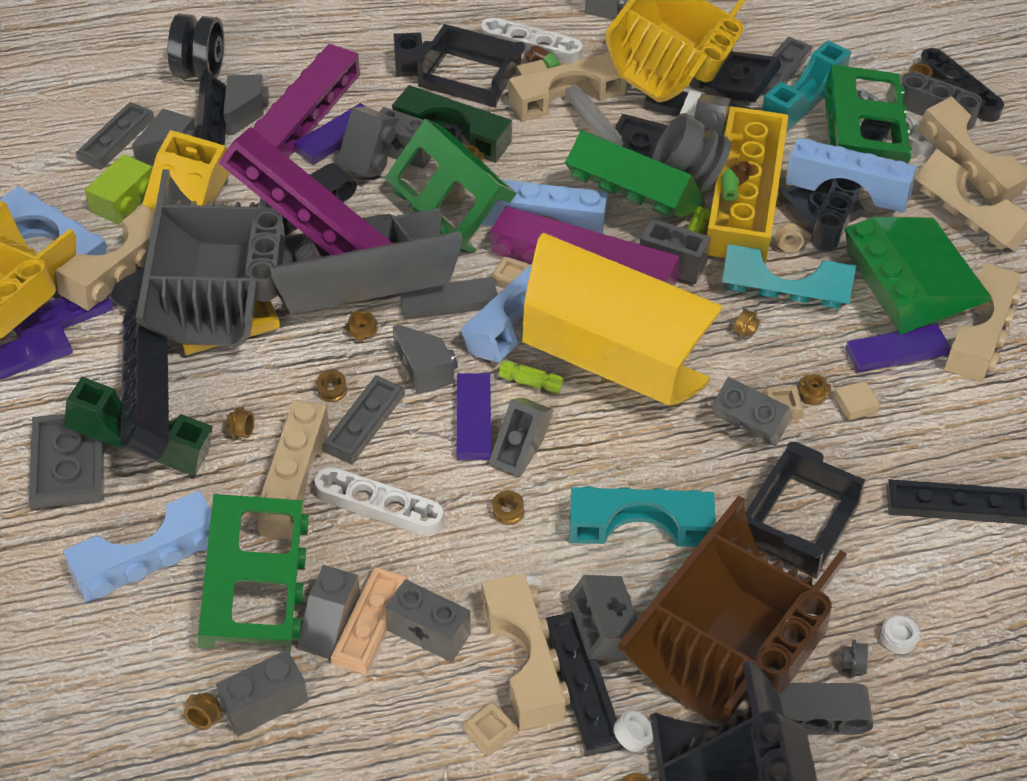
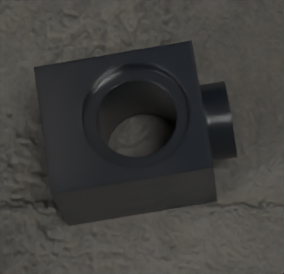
M421 32L394 33L396 77L418 76V61L415 60L414 54L422 44Z

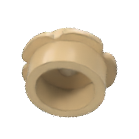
M785 224L775 233L776 245L784 252H796L804 244L805 232L801 227L798 228L797 224Z

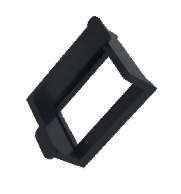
M444 24L432 42L424 41L414 54L415 60L418 61V87L496 108L500 95L508 85L509 79L516 72V66L521 65V55L526 48V44L524 42L515 43ZM446 54L500 68L492 79L491 90L432 74Z
M793 441L787 444V448L747 509L746 516L754 541L758 547L808 569L817 579L860 505L865 479L823 462L824 456L821 452ZM791 479L841 500L816 544L764 524Z

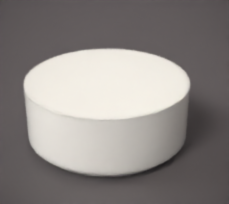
M895 615L886 619L880 631V640L883 646L896 654L910 653L915 649L920 638V630L917 624L912 619L902 615Z
M626 711L614 723V733L617 740L623 747L632 752L643 751L653 741L650 721L637 711Z

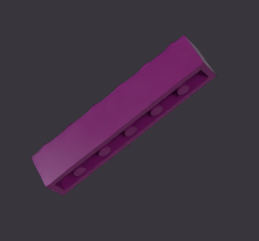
M329 43L321 53L316 55L314 61L301 72L296 81L287 87L285 93L278 101L271 105L270 110L256 122L253 129L289 158L295 152L294 142L311 133L360 76L359 54Z
M252 127L248 128L233 141L219 162L223 168L330 255L393 244Z
M505 206L490 230L493 253L528 264L533 263L538 238L542 233H545L675 286L679 278L678 255Z

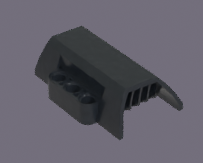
M751 661L743 663L751 705L747 709L745 717L735 715L731 724L722 722L719 726L686 722L656 712L650 715L660 781H817L805 727L801 723L784 716L781 699L773 683L759 666Z

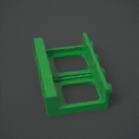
M832 64L824 85L828 145L840 146L848 150L865 154L869 153L882 158L894 159V161H903L908 164L912 156V146H908L910 128L905 123L907 106L903 105L905 88L901 86L900 74ZM856 79L890 83L887 102L859 98L856 90ZM859 119L892 122L890 126L892 143L864 139L861 136Z
M426 118L385 177L394 186L392 191L400 198L408 200L411 203L409 207L414 212L439 208L457 182H460L472 193L476 199L475 204L457 230L441 216L440 234L461 232L462 246L460 252L462 249L473 253L476 252L477 249L469 242L473 234L498 199L510 203L517 194L448 130ZM423 148L438 162V169L419 195L400 177L416 153Z
M213 494L198 630L199 648L214 649L215 641L282 644L285 645V650L288 649L289 653H291V641H299L301 618L293 616L294 605H302L304 582H296L297 570H305L306 548L299 547L300 535L307 536L309 514L302 513L303 500ZM252 512L291 516L293 518L291 550L286 554L242 551L239 548L242 515ZM239 582L285 585L288 589L284 623L281 625L235 622L232 619L235 585Z

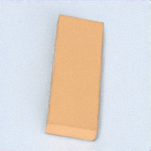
M377 567L373 568L331 655L332 664L367 675L387 632L385 607L405 579L408 580L407 576Z

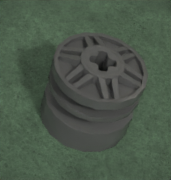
M682 113L668 125L661 135L652 159L691 174L700 192L703 193L715 182L722 172L730 154L731 142L728 137L718 134L714 129L705 130V126L701 121L687 113Z

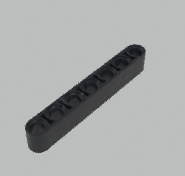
M864 119L860 126L861 136L867 140L886 142L892 122ZM834 179L817 214L810 241L815 248L822 251H832L837 248L850 221L853 210L862 195L863 186L849 179Z
M135 298L127 308L123 319L120 445L125 450L150 461L157 462L164 454L169 442L168 338L137 323L136 313L139 299Z

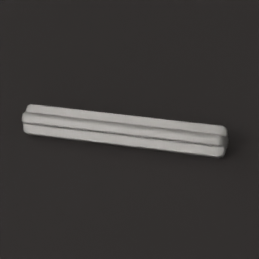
M573 84L571 88L567 87L565 90L567 99L595 133L604 140L623 146L622 136L583 90L576 84Z

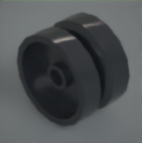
M178 13L174 16L169 30L167 46L169 69L172 75L190 78L195 73L197 78H200L208 72L216 78L219 76L224 57V30L220 18L202 16L197 21L196 17L191 14Z

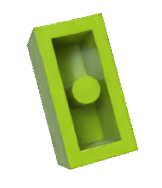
M122 154L84 189L90 212L119 225L123 219L133 213L143 202L153 169L152 166Z

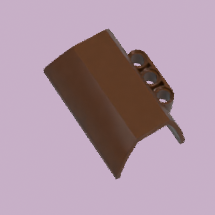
M740 496L734 500L624 635L618 647L624 656L662 692L714 724L728 722L748 695L743 663L751 661L757 664L771 680L777 693L783 692L788 687L827 632L832 603L823 592L847 557V553L840 550L814 585H812L813 577L811 576L803 581L798 579V569L796 568L789 572L783 571V561L781 560L770 564L768 562L769 553L764 552L760 554L744 508L745 499ZM788 640H793V641H796V642H798V643H792V642H789ZM768 667H774L778 670H770Z

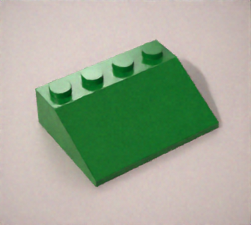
M582 130L565 161L566 166L572 172L571 176L583 183L591 180L598 183V188L607 193L615 194L617 191L625 194V199L639 206H642L643 202L653 206V211L665 217H670L671 214L683 217L694 212L699 206L704 207L706 203L691 174Z
M872 217L845 228L849 257L900 335L991 301V295L934 218Z

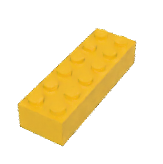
M730 106L725 136L731 142V150L728 160L716 181L707 236L711 237L709 256L726 258L728 244L760 249L763 262L766 264L777 200L788 114ZM741 161L749 162L752 165L753 173L745 183L738 186V198L733 201L725 200L723 198L721 181L723 172L733 165H738Z

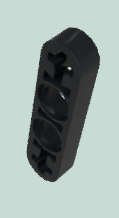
M927 48L922 51L919 63L926 64L932 68V78L975 92L981 97L982 104L978 114L979 119L986 122H994L1000 119L1004 101L943 51L936 48ZM945 75L955 76L956 78H949Z

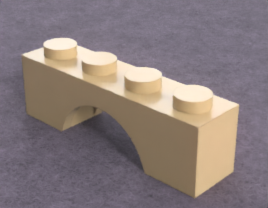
M609 52L510 78L509 102L523 122L548 115L550 103L558 96L566 94V88H571L573 84L578 85L585 94L601 101L624 95L626 92V81L620 78Z
M952 96L926 109L917 130L936 149L969 172L967 180L992 205L998 204L1005 199L1011 201L1023 193L1027 186V170L1012 155H992L978 148L971 141L967 133V123L971 115Z
M936 149L915 176V179L922 184L919 190L933 200L936 196L944 200V203L941 205L954 216H957L959 212L967 217L964 222L977 233H980L982 229L991 235L987 240L1000 250L1008 247L1015 252L1027 238V213L1007 199L988 207L972 205L966 194V179L969 172Z
M142 205L122 220L124 244L119 249L104 255H84L78 253L56 270L58 294L89 311L97 303L106 299L117 282L145 267L155 211Z
M983 263L978 279L991 295V301L973 308L982 315L985 322L976 326L959 327L944 368L945 371L983 383L987 370L994 372L1000 353L994 352L995 348L1002 350L1008 331L1002 330V327H1010L1016 310L1010 308V305L1017 306L1023 288L1017 286L1021 277L1020 273L989 263Z
M297 400L292 401L260 497L303 500L302 513H304L305 489L310 467L315 456H322V444L327 439L330 431L327 405ZM256 513L260 536L292 541L293 518L291 516Z
M525 573L481 582V602L490 633L501 634L514 639L525 649L529 657L524 668L510 678L509 698L519 731L564 721L565 705L570 704V695L566 682L559 683L556 673L560 670L556 650H549L546 639H549V630L545 617L539 618L536 608H539V598L535 586L529 587Z

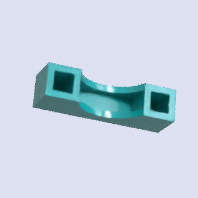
M827 40L812 53L806 69L793 86L790 87L780 81L764 96L762 111L788 114L786 132L789 131L825 98L824 85L831 65L849 66L852 51Z
M728 244L722 282L728 283L727 289L746 292L747 286L759 288L758 295L777 298L778 292L791 294L790 300L809 303V299L812 297L823 299L822 306L841 309L842 303L849 304L856 266L823 260L819 267L809 276L799 280H785L775 276L768 270L763 262L760 249Z
M591 486L571 487L569 543L605 544L610 534L618 527L630 522H647L665 530L671 536L676 546L697 547L716 524L714 492L700 490L674 491L660 488L643 490L626 487L617 489L594 488Z

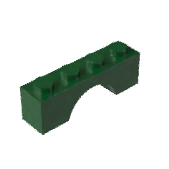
M411 85L407 86L392 105V110L423 120L426 118L439 125L446 123L457 125L461 129V134L469 141L470 145L478 148L479 152L484 154L485 160L497 163L512 142L511 119Z
M82 376L66 400L64 427L121 448V400L115 389ZM179 414L175 419L169 421V442L164 454L157 462L196 476L209 452L213 426Z

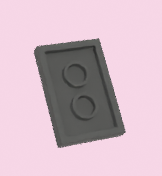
M65 414L32 417L29 503L32 509L104 500V442L64 427Z

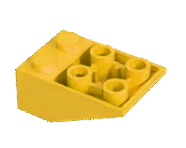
M170 130L156 155L142 205L155 211L163 169H169L170 176L191 202L196 201L197 205L205 206L207 201H211L213 205L230 173L219 164L227 151L226 146Z

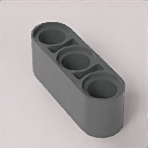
M909 72L903 75L901 86L905 88L903 105L907 106V111L923 116L926 109L952 96L971 115L967 123V130L975 126L982 104V99L979 95L921 73Z
M790 683L783 692L778 693L784 716L801 723L805 727L807 735H858L866 733L874 727L869 691L865 685L857 683Z

